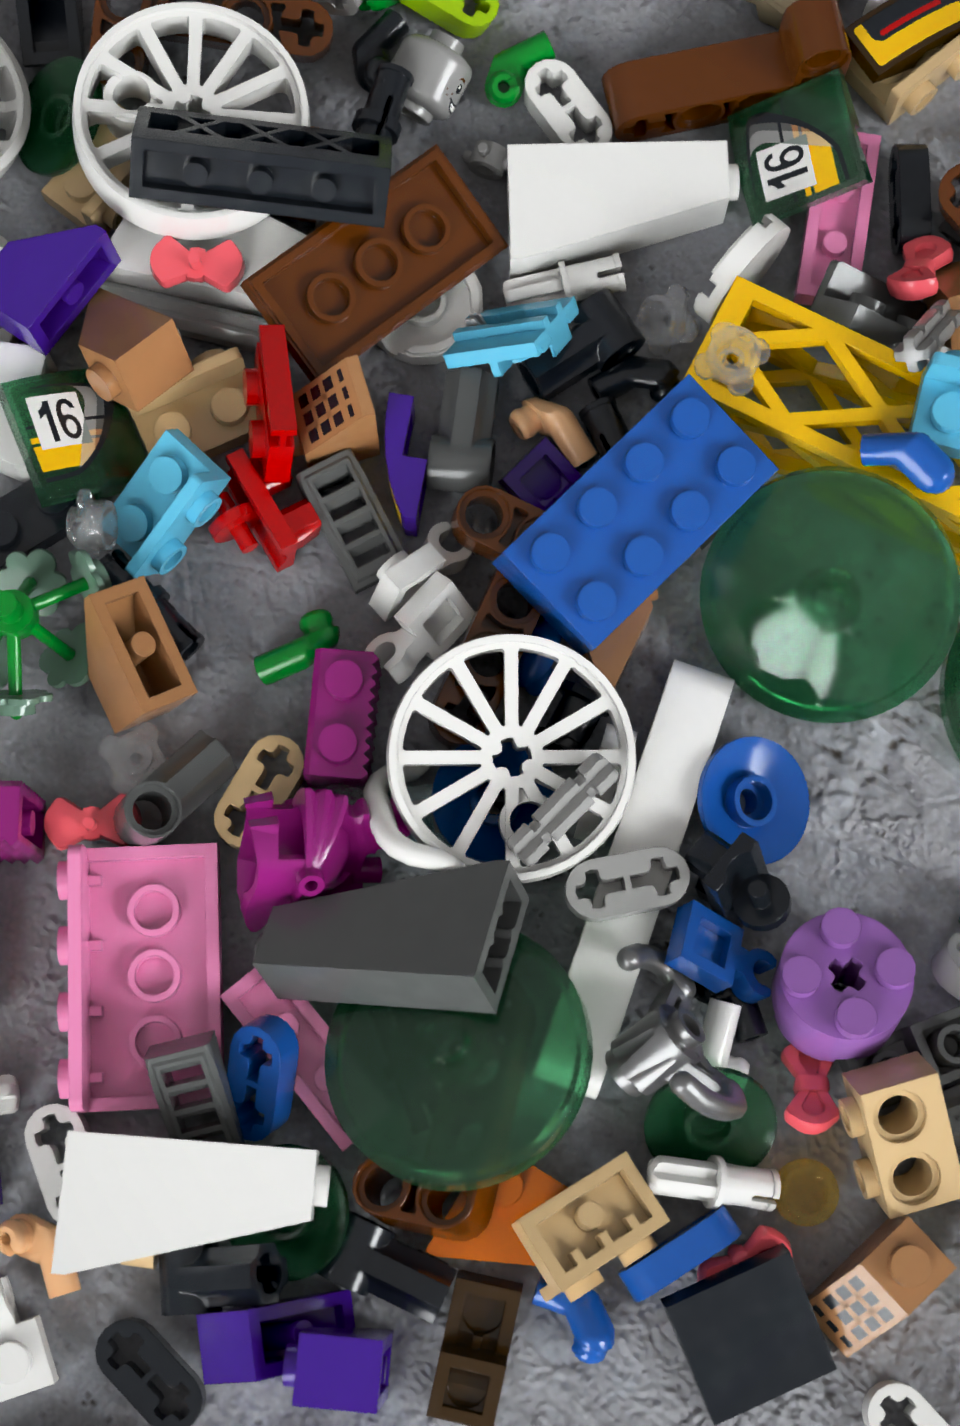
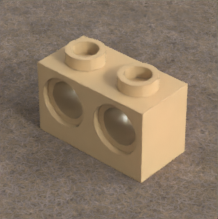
M918 1051L841 1073L847 1097L838 1100L839 1111L851 1139L857 1137L862 1158L854 1160L853 1167L864 1198L866 1200L874 1198L890 1220L960 1199V1164L938 1072ZM902 1095L899 1106L893 1112L887 1115H878L881 1105L887 1099ZM916 1158L914 1165L908 1172L899 1176H893L896 1167L903 1160Z

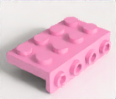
M218 843L86 848L83 844L68 845L67 861L58 862L56 876L58 897L60 900H67L68 926H59L57 932L58 961L60 966H68V992H60L57 1001L60 1032H68V1059H60L58 1064L57 1084L60 1099H68L70 1111L77 1113L159 1109L144 1061L149 1046L215 1030L224 1064L223 1000L219 997L223 993L220 846ZM201 1064L171 1072L174 1081L204 1074ZM209 1088L178 1095L180 1105L212 1097Z

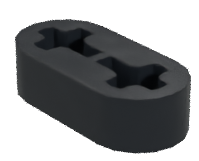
M894 144L891 150L888 189L891 249L895 256H902L905 243L921 236H929L932 232L930 163L926 144Z
M134 1317L120 1319L104 1329L97 1340L95 1349L97 1364L103 1374L151 1426H191L204 1411L207 1398L205 1386L197 1373L161 1334L144 1319ZM117 1333L124 1338H128L136 1333L141 1336L144 1343L139 1347L138 1353L151 1368L147 1374L131 1360L121 1366L115 1362L113 1356L119 1349L114 1341ZM156 1375L172 1389L181 1383L187 1386L190 1393L186 1396L184 1403L190 1411L186 1416H183L177 1410L171 1412L168 1416L160 1411L158 1406L163 1402L164 1395L151 1381Z

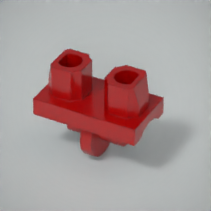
M243 448L226 455L225 460L230 467L226 474L231 477L226 487L237 506L228 492L220 493L219 497L222 499V504L218 509L220 516L208 528L215 543H224L234 539L241 552L246 554L253 551L259 545L253 535L254 533L277 573L292 566L297 549L302 548L319 535L322 525L319 516L311 503L306 499L279 510L272 495L291 487L292 474H290L289 483H264L261 458L249 459Z

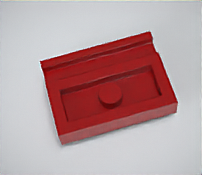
M259 325L260 342H257L254 368H244L243 370L245 406H255L257 420L249 421L250 457L261 458L264 483H289L295 449L294 436H297V422L285 325Z

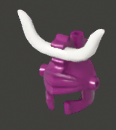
M386 765L369 776L363 789V798H359L353 805L348 804V796L333 794L332 790L329 789L313 790L311 787L300 788L294 795V798H290L282 804H273L272 791L244 798L246 814L244 832L237 858V893L241 905L240 909L250 932H257L267 924L274 906L363 888V883H380L382 880L381 858L366 857L369 854H375L379 849H383L390 857L408 866L422 869L446 871L465 867V864L446 850L420 844L407 837L410 835V832L404 824L393 798L389 800L388 791L390 787ZM430 766L403 767L405 783L417 780L428 771Z

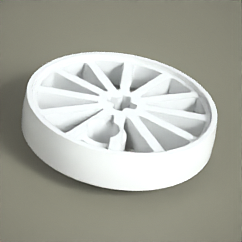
M172 2L152 6L126 17L109 29L93 46L81 67L75 86L72 107V128L77 156L86 178L101 199L121 217L142 229L158 235H168L176 239L206 240L225 237L248 229L268 217L270 214L223 208L196 210L195 205L181 204L180 208H172L148 199L129 197V188L123 185L109 170L130 160L131 136L138 109L127 110L120 107L118 104L126 98H139L147 103L145 105L147 107L310 127V112L305 86L295 62L284 46L268 30L249 17L222 6L202 2ZM173 34H189L186 85L182 83L160 43L159 37ZM203 35L214 36L232 42V45L211 75L201 86ZM140 46L146 53L163 87L155 83L147 74L136 71L120 61L119 58L131 49ZM250 55H255L270 69V71L225 90L246 58ZM101 80H108L103 90V100L92 99ZM285 93L289 98L293 114L242 109L274 94ZM96 124L107 125L110 132L118 139L97 148L92 142L89 127Z
M498 634L477 638L452 648L430 663L415 678L403 695L390 726L386 750V768L388 783L395 806L404 824L416 841L420 844L446 850L459 858L465 866L482 863L466 857L465 853L500 791H503L504 806L499 814L498 828L502 839L505 841V860L511 862L521 883H530L551 878L575 867L592 855L612 834L626 810L632 793L636 772V746L630 718L620 696L610 681L590 661L574 650L549 639L525 634ZM518 652H527L552 659L557 662V665L523 725L519 726ZM488 653H503V726H501L464 661ZM570 670L585 680L599 696V699L541 733L534 734L539 722ZM447 671H451L477 713L487 735L423 699V694L439 677ZM604 712H608L611 717L619 747L618 750H543V748ZM417 713L460 737L478 750L405 751L403 749V741L411 714ZM511 742L515 751L526 750L529 759L520 765L519 776L511 777L507 767H495L493 759L500 756L502 743ZM594 753L602 755L612 765L618 766L619 777L611 803L608 804L595 796L592 798L595 803L588 811L598 816L601 820L594 831L576 847L572 846L566 834L558 841L552 839L548 844L553 843L559 857L535 865L521 866L520 859L507 846L508 839L514 834L510 826L512 811L517 806L526 803L540 807L548 799L541 794L536 783L555 792L566 781L544 767L581 765ZM408 766L479 767V769L417 805H414L410 799L403 773V767ZM488 782L489 785L453 847L444 844L423 822L422 819Z

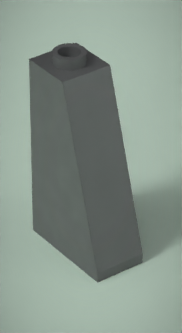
M494 860L274 906L264 932L256 940L252 964L278 999L496 1014L530 898L509 860Z

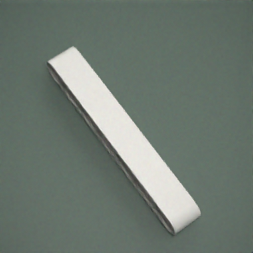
M676 659L674 660L635 773L634 785L628 805L618 823L607 856L651 847H667L679 853L697 799L700 776L705 764L711 757L732 694L735 679ZM652 861L651 870L647 875L631 879L632 888L652 885L656 888L658 896H664L672 871H664L660 861ZM621 881L607 884L598 882L592 900V908H602L605 895L611 892L622 891ZM659 910L602 922L585 921L533 1078L588 1098L596 1099L607 1070L605 1054L611 1049V1042L618 1037L640 970L625 971L621 969L617 963V954L622 948L635 943L648 945Z

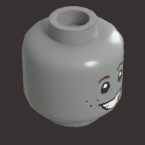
M433 29L430 36L410 34L403 39L391 63L407 69L413 75L414 82L412 87L410 86L401 114L425 126H429L432 120H447L452 116L472 77L470 65L460 56L465 48L461 42L438 29Z

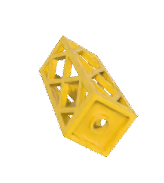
M737 275L684 378L690 374L778 467L779 470L773 477L960 567V485L951 486L948 490L939 494L926 493L917 488L902 472L890 466H863L861 462L860 444L862 435L856 426L878 425L883 433L905 432L902 426L909 429L921 375L926 366L920 372H908L905 362L895 361L893 349ZM824 346L836 365L816 360L802 347ZM750 353L782 369L761 371ZM732 359L740 372L724 373ZM807 385L823 410L789 412L773 388ZM752 389L761 404L736 393L734 390ZM834 394L863 408L844 409ZM836 428L846 444H842L813 429ZM764 435L776 437L790 448L773 449ZM953 458L960 468V460ZM911 507L929 511L937 519L919 520Z

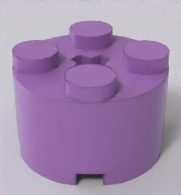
M837 907L830 909L825 914L812 918L800 926L792 934L783 950L771 983L774 1017L778 1028L796 1049L820 1061L834 1062L835 1059L856 1058L858 1060L868 1057L884 1046L906 1012L913 995L916 964L899 938L885 925L868 916L857 914L848 908ZM842 983L845 986H847V988H845L841 993L835 990L831 985Z

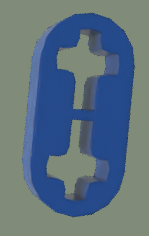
M267 1014L256 1018L241 1027L233 1035L230 1044L227 1078L244 1140L253 1142L263 1140L288 1121L291 1113L299 1043L294 1030L286 1021L278 1016ZM259 1038L263 1040V1044L258 1043ZM268 1053L272 1055V1058L266 1062V1056ZM256 1094L255 1102L251 1101L250 1097Z
M721 1204L718 1209L706 1212L660 1242L659 1246L627 1267H623L618 1272V1275L634 1301L638 1303L665 1288L740 1237L742 1232L726 1206Z

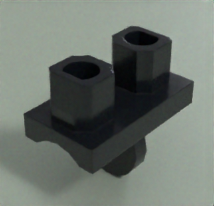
M707 830L686 853L684 859L689 870L699 876L695 886L696 892L700 898L711 905L712 911L742 929L744 925L754 931H769L778 928L787 920L792 904L788 888L779 878L768 873L759 842L742 832L731 845Z

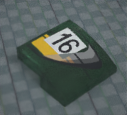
M840 68L727 116L735 163L739 165L740 183L753 226L757 222L764 225L761 221L766 214L772 213L781 220L873 182L856 130L860 128V124L843 71Z
M87 369L41 374L0 384L1 406L42 508L94 494L96 500L120 494L146 458L127 407L113 400L109 402L103 400L90 386L86 378Z

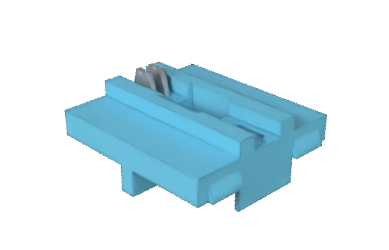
M575 297L484 310L482 313L470 314L465 319L466 327L457 328L452 333L455 342L443 354L447 368L472 367L489 363L493 376L501 377L512 364L532 357H539L549 347L552 356L556 357L573 338L568 323H571L579 314Z

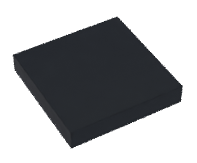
M783 1243L660 1299L714 1426L837 1369L791 1254Z

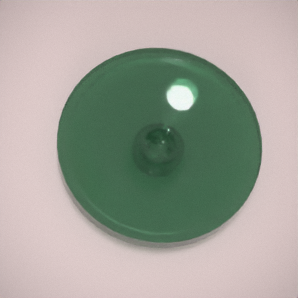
M839 466L807 468L780 476L762 485L722 524L712 541L702 569L700 582L701 617L707 639L720 665L729 677L735 679V683L753 699L774 711L799 720L817 723L852 722L882 714L912 697L936 673L952 645L960 616V571L954 549L944 528L924 503L907 489L892 480L861 469Z
M520 933L496 1014L338 1003L328 1030L325 1047L326 1085L333 1110L345 1133L365 1156L383 1170L402 1181L431 1190L450 1192L475 1190L504 1182L519 1175L548 1154L561 1140L579 1112L587 1092L593 1061V1039L586 1007L579 991L566 971L540 944Z

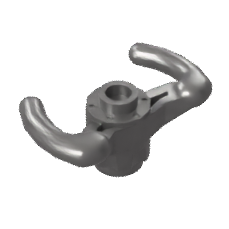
M635 943L622 948L616 958L621 969L625 971L636 969L650 971L660 979L663 985L645 1017L611 1042V1049L605 1054V1062L614 1081L624 1092L633 1097H638L641 1094L649 1096L665 1084L670 1083V1089L676 1096L692 1109L708 1118L727 1122L743 1117L746 1113L747 1102L742 1088L736 1081L727 1078L723 1073L713 1068L703 1055L701 1043L705 1041L704 1031L695 1016L688 1011L692 998L696 993L694 980L664 964L667 953L654 946Z

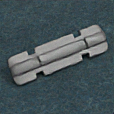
M941 299L936 301L930 307V310L926 311L912 327L913 329L906 333L903 337V342H900L895 347L893 355L895 361L905 362L908 372L916 373L922 371L928 364L927 361H930L933 354L942 348L945 342L953 335L955 329L960 326V310L951 309L949 300Z
M598 753L591 754L577 768L576 773L578 775L574 779L569 777L531 815L534 820L529 825L523 823L508 839V848L524 864L528 866L535 864L550 849L547 844L552 839L558 841L595 803L592 798L596 794L602 796L618 780L619 774L605 757Z

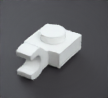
M447 521L440 522L430 529L421 548L410 555L405 551L396 553L378 570L376 576L380 580L369 605L384 622L392 618L435 571L447 576L456 574L465 567L472 551L462 547L457 552H449L440 545L446 540L451 530V525Z
M435 571L394 615L401 628L395 632L379 635L369 643L365 651L374 652L379 658L381 669L384 668L391 678L400 684L412 675L418 662L424 655L435 660L444 654L467 630L475 612L453 581Z
M7 1275L0 1277V1402L55 1384L59 1380L40 1314L20 1321L13 1290Z

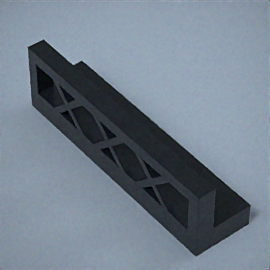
M139 106L131 136L129 197L384 228L392 166V137Z

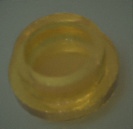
M803 1158L792 1160L779 1169L781 1194L779 1199L772 1198V1200H775L777 1204L776 1209L784 1219L799 1226H815L826 1221L833 1214L839 1200V1187L834 1174L828 1167L819 1161Z

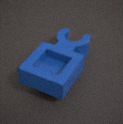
M692 900L677 908L664 964L714 993L731 988L738 999L745 1003L754 1004L771 995V989L759 983L754 973L760 975L776 968L777 960L770 952L764 949L755 948L749 951L742 947L744 929L699 902Z

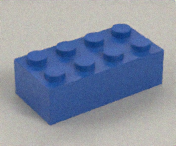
M688 374L505 549L492 564L577 653L584 655L596 649L779 469L695 379Z

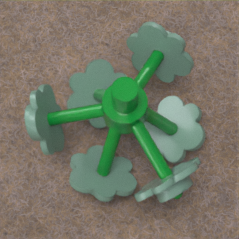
M43 548L35 549L28 556L22 551H13L7 556L6 568L0 570V689L4 688L8 683V690H0V716H11L12 719L19 720L22 716L36 714V704L53 701V694L48 693L47 690H22L21 640L31 635L48 647L40 656L39 667L48 674L47 681L50 686L59 689L67 683L73 687H80L89 680L85 622L80 623L73 630L63 628L56 635L39 624V616L47 617L52 615L57 610L60 601L79 593L86 598L90 594L112 587L109 574L103 564L98 559L92 560L85 549H74L68 553L72 565L70 570L72 582L67 583V578L63 573L56 571L57 561L49 550Z

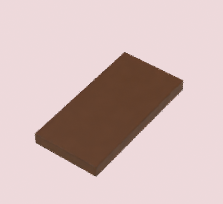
M436 144L390 176L384 228L327 221L245 279L240 286L269 325H285L288 352L311 382L344 358L358 355L359 357L509 245Z

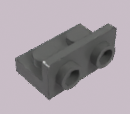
M832 260L810 310L894 350L900 342H903V337L906 333L912 330L916 322L926 313L927 305L920 300L903 301L896 299L889 294L886 283L845 262ZM942 346L938 352L945 353L951 351V349Z

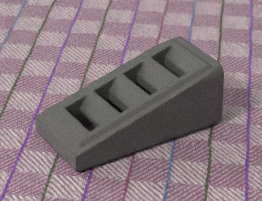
M348 448L300 472L296 476V480L303 498L311 503L322 523L321 531L355 594H358L377 584L380 579L376 574L380 567L390 557L400 551H404L361 465L352 449ZM347 479L350 480V484L321 498L319 493ZM357 499L361 500L363 507L333 521L330 513ZM371 521L373 522L375 530L345 545L342 536ZM382 543L385 544L388 550L386 554L357 568L353 558Z
M215 1030L149 1046L144 1061L169 1138L199 1140L224 1134L227 1143L245 1144ZM201 1064L204 1074L177 1081L173 1080L172 1071ZM209 1088L212 1097L180 1105L178 1095ZM217 1111L218 1121L190 1128L186 1127L184 1118Z

